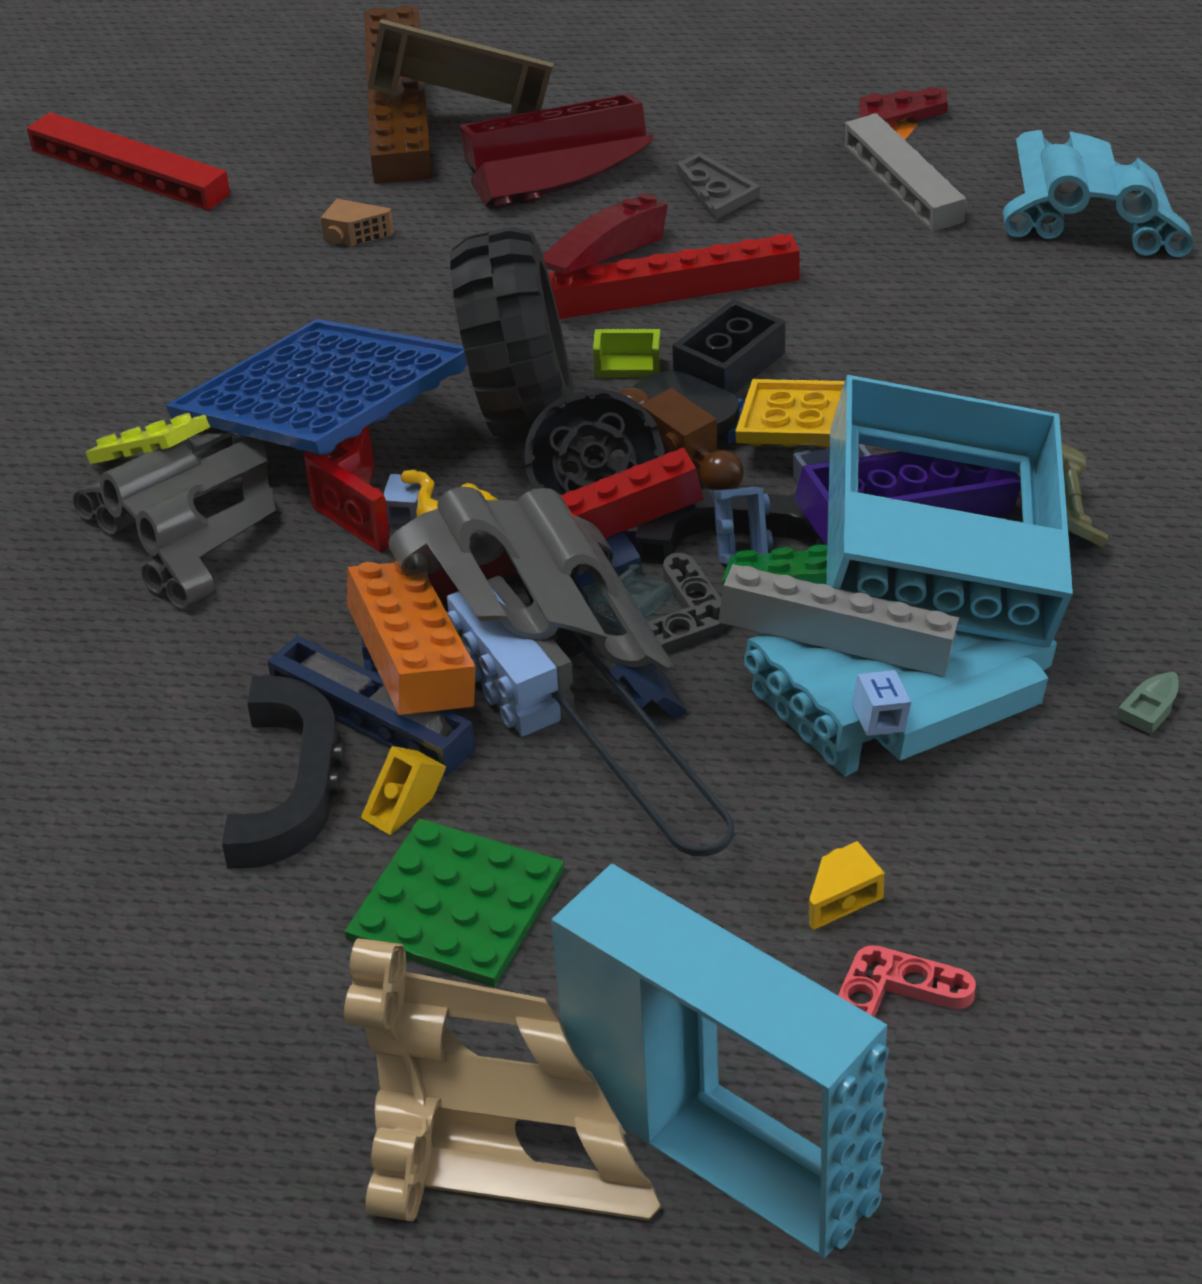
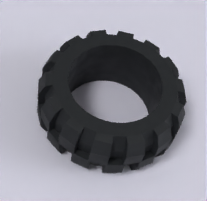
M507 227L468 236L452 249L450 253L453 298L463 350L482 415L493 436L515 440L527 437L537 416L556 399L572 395L573 389L559 314L540 246L533 232Z

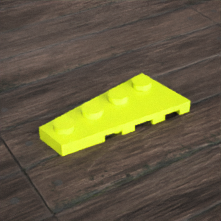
M186 413L170 419L171 424L166 425L165 420H160L145 426L146 431L141 432L140 427H135L120 433L121 438H117L115 433L96 440L98 446L86 451L89 463L94 464L114 460L121 456H133L142 451L144 453L152 452L160 447L161 449H167L210 428L206 415L191 418L190 413Z

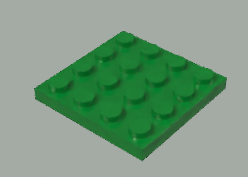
M419 818L345 929V939L354 943L356 939L360 938L403 944L407 960L495 987L564 872V861Z

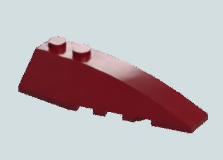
M653 135L484 162L471 178V183L485 206L494 204L495 208H502L511 205L512 201L523 199L524 203L538 201L541 199L540 195L575 186L623 164L646 149L653 142Z
M639 194L637 198L624 199L622 203L610 206L592 215L569 231L543 255L547 269L567 274L659 241L664 233L668 204L657 201V197L654 195Z

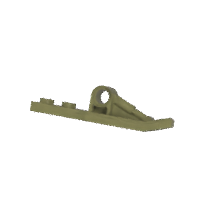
M1061 442L1068 531L1103 547L1109 540L1108 534L1092 527V520L1084 514L1081 501L1082 493L1078 478L1085 470L1086 457L1079 450Z

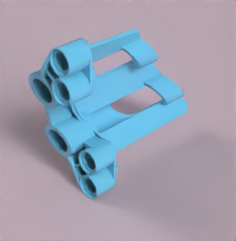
M1042 130L1024 132L1016 138L1025 193L1010 201L1003 210L1004 226L1009 235L1023 237L1032 228H1036L1037 233L1041 237L1046 239L1056 238L1063 231L1064 214H1075L1082 211L1087 206L1090 197H1101L1113 202L1120 216L1129 221L1133 247L1139 254L1144 256L1152 255L1160 249L1161 245H1164L1168 254L1173 257L1185 256L1192 250L1194 243L1188 224L1172 211L1157 172L1142 160L1137 158L1132 164H1119L1114 161L1109 142L1075 132H1070L1069 140L1065 144L1049 143L1044 138ZM1066 181L1079 185L1075 191L1067 194L1059 193L1055 190L1060 183ZM1132 191H1142L1139 195L1134 197L1126 196L1129 192ZM1015 215L1025 216V219L1021 222L1015 223L1010 220ZM1047 216L1056 218L1051 224L1041 222ZM1149 232L1153 234L1148 240L1138 239L1143 233ZM1176 234L1185 235L1179 242L1170 241Z

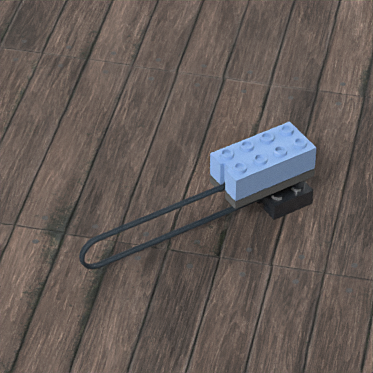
M500 575L487 580L498 601L511 608H527ZM570 575L573 582L580 591L581 595L583 596L584 600L586 601L587 605L589 606L588 595ZM524 584L531 606L534 599ZM460 591L447 596L449 611L447 614L476 666L475 683L479 682L482 685L483 694L490 705L496 704L499 707L501 718L508 728L514 727L520 736L523 737L559 722L560 719L564 720L570 717L675 848L691 856L707 857L717 854L729 846L734 838V821L729 812L592 651L590 636L558 627L555 635L548 639L532 640L522 638L506 629L500 620L480 621ZM582 652L586 654L723 818L728 827V832L722 840L713 845L699 847L685 844L675 836L575 712L574 694L570 691V685L573 684L570 657Z

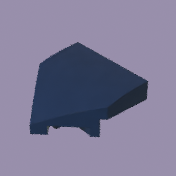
M649 663L642 667H628L616 664L610 670L616 680H619L623 686L625 685L640 708L653 699L672 718L681 717L687 712V709L662 669L654 664Z

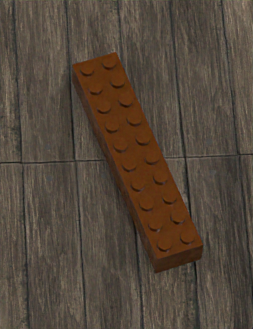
M402 5L393 9L373 8L370 11H364L367 87L380 20L383 19L421 29L418 6ZM400 76L396 95L367 88L370 157L374 184L433 179L425 82Z

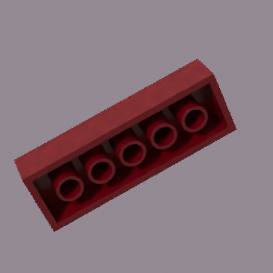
M628 93L459 125L464 158L476 171L484 162L647 135L643 103Z

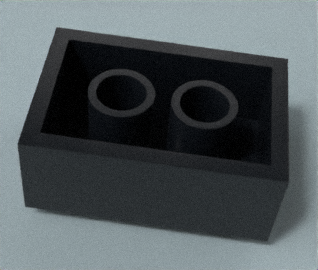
M732 299L672 345L673 371L687 373L735 394L785 354V321L736 299Z

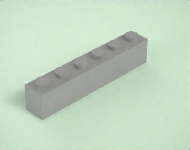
M877 113L845 122V146L932 232L965 222V211L967 210L965 196L953 187L933 165L929 164L918 151L913 149Z
M735 564L732 565L723 585L719 623L945 677L950 661L959 617L947 615L941 611H929L909 606L903 602H891L870 597L865 593H853L832 588L827 584H815L795 579L789 575H777L757 570L751 566Z

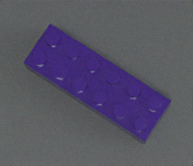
M896 451L859 457L858 493L984 516L997 517L1012 514L1021 489V478L1016 472L908 452ZM829 462L804 465L801 470L794 500L824 544L827 545Z

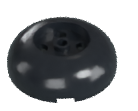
M584 389V392L556 399L537 416L526 439L524 459L527 477L532 489L547 488L558 492L560 495H564L567 492L592 484L598 479L610 477L636 465L665 455L657 424L640 404L628 396L615 391ZM592 435L595 442H589L585 446L580 443V438ZM619 449L625 453L621 462H616L610 457L614 450ZM592 459H597L601 463L591 465L589 464V461ZM569 463L577 465L579 468L577 474L573 472L565 473L563 471L565 465Z

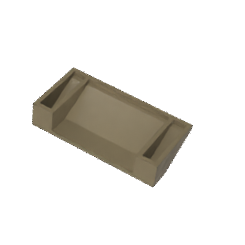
M381 19L367 88L396 95L401 76L511 104L510 115L541 110L553 63Z

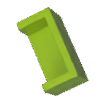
M595 329L593 342L595 378H645L660 373V329Z

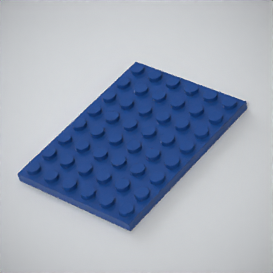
M316 319L168 403L166 407L170 417L173 418L186 413H190L191 418L206 415L209 426L221 431H229L241 436L245 435L257 438L258 440L273 442L277 445H285L297 450H305L317 455H323L333 451L336 448L335 445L344 439L353 438L361 434L362 429L367 425L386 419L389 416L388 413L397 407L411 404L415 400L414 397L420 393L437 388L440 385V381L448 376L462 373L466 369L467 362L463 345Z

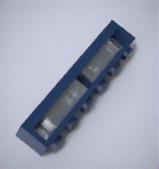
M297 635L267 661L270 676L296 679L312 686L324 695L332 707L335 720L390 749L393 746L417 750L446 766L443 774L445 777L475 750L472 722L464 716L457 715L448 710L398 715L386 687L377 673L368 671L352 663L347 658L340 657L322 648L317 643H312Z

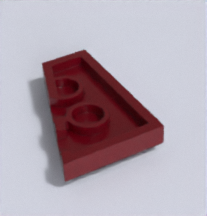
M929 87L923 91L910 92L901 90L895 94L881 95L874 93L866 97H859L860 118L877 113L891 128L896 127L897 122L906 118L918 121L948 112L946 88Z

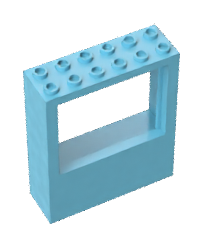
M847 375L830 428L827 585L836 589L853 593H865L870 597L891 602H903L912 607L929 611H941L947 615L959 617L956 631L1050 647L1073 595L1059 414ZM859 444L1020 473L1023 522L858 493Z
M611 863L551 919L561 1023L565 1028L566 1036L574 1053L583 1067L594 1075L622 1127L823 1258H826L834 1247L842 1249L854 1233V1224L862 1215L867 1218L873 1215L882 1199V1194L879 1190L880 1177L883 1173L881 1150L885 1142V1138L882 1137L883 1120L886 1115V1109L883 1107L884 1091L888 1082L887 1078H885V1062L889 1054V1048L886 1047L887 1024ZM717 1025L822 1089L821 1148L719 1085Z

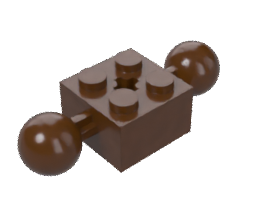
M627 388L619 392L640 404L654 419L664 445L665 454L681 448L686 450L697 469L699 481H701L706 489L728 490L737 489L740 486L744 477L743 465L740 459L732 452L717 450V419L673 388L653 398H650L646 392L638 388Z

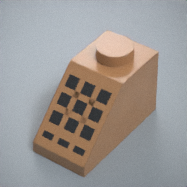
M336 199L321 216L324 241L333 244L354 246L387 237L394 233L391 208Z

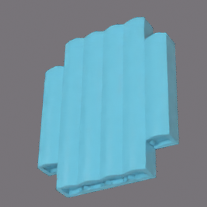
M956 631L952 654L945 677L759 632L761 635L750 638L747 641L744 666L754 674L752 690L756 696L763 699L778 714L780 719L786 721L800 734L805 742L811 744L824 757L828 764L833 765L846 777L858 770L862 744L871 739H877L883 747L901 761L1042 704L1048 677L1043 670L1051 667L1057 643L1053 639L1051 646L1045 647ZM896 670L911 700L905 732L867 736L852 706L857 675Z

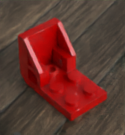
M367 425L358 436L344 439L336 444V448L333 451L323 455L305 451L304 459L312 508L381 553L389 548L390 526L387 520L386 498L378 488L371 486L375 467L369 425Z

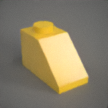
M392 746L361 815V819L392 835L434 797L446 766L417 750Z
M858 841L843 848H837L822 857L809 899V926L813 930L884 898L885 872Z

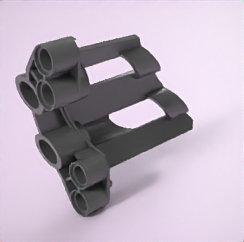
M220 429L192 441L186 439L167 449H161L160 447L157 450L102 474L100 481L76 491L72 498L78 515L85 520L96 517L99 526L107 534L112 535L137 524L139 539L144 549L149 553V562L145 563L141 568V577L144 584L154 593L166 590L171 603L180 609L186 608L214 592V581L200 557L276 511L273 487L269 488L268 459L263 440L245 435L241 436L229 431H221ZM231 437L230 447L199 460L194 454ZM242 477V502L209 518L203 517L196 510L193 499Z
M453 488L440 497L437 504L438 509L418 516L397 530L389 539V548L402 572L406 574L423 572L432 574L436 573V570L444 569L480 621L500 620L503 626L513 634L532 640L548 639L555 635L559 627L590 636L600 653L619 665L642 667L652 663L665 672L674 666L610 564L613 561L614 552L599 528L593 523L573 515L561 495L552 489H533L526 492L518 501L486 500L483 494L474 488ZM506 551L534 599L532 605L527 608L518 609L502 604L498 601L478 565L491 563ZM584 571L591 573L627 633L617 636L604 633L570 577L572 573H576V575H582Z

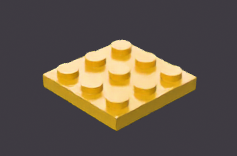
M752 379L735 431L736 443L749 444L751 446L779 444L785 447L797 445H816L820 448L830 447V428L845 381Z

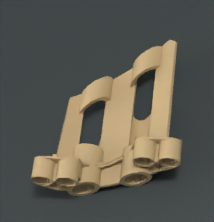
M356 939L350 958V975L353 980L345 1000L344 1020L347 1025L365 1027L368 1044L371 1050L376 1053L380 1090L375 1100L377 1132L374 1137L371 1154V1164L374 1168V1173L369 1181L366 1194L367 1215L414 1221L418 1214L424 1188L650 1221L658 1213L662 1205L650 1180L643 1174L627 1146L624 1137L627 1134L591 1071H587L577 1058L568 1041L564 1026L545 998L406 972V955L403 944ZM448 1016L517 1025L538 1064L478 1056L460 1043L445 1025ZM520 1119L576 1127L579 1138L597 1170L535 1162L520 1145L515 1131V1122Z

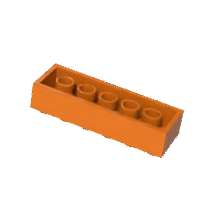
M397 561L385 564L364 562L359 566L347 567V607L398 715L474 707L476 666L426 573L406 574L401 571Z

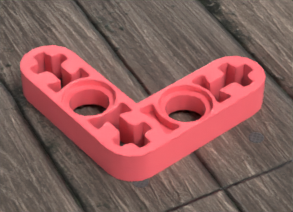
M871 945L860 949L855 955L838 996L874 1017L886 991L958 1010L970 1006L974 1001L976 982L974 977L963 969L885 947ZM873 962H879L880 965L875 967L872 979L867 978V966H871ZM909 973H919L926 980L920 984H911L906 982L903 977ZM934 978L940 979L939 982L937 981V988H933ZM955 985L962 986V989H959L957 993L950 992V989H953ZM862 992L868 994L872 999L865 1004H856L849 997L854 993Z

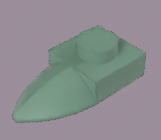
M1162 673L1141 683L1119 706L1117 719L1152 735L1171 713L1172 703L1177 696L1179 688L1177 673Z

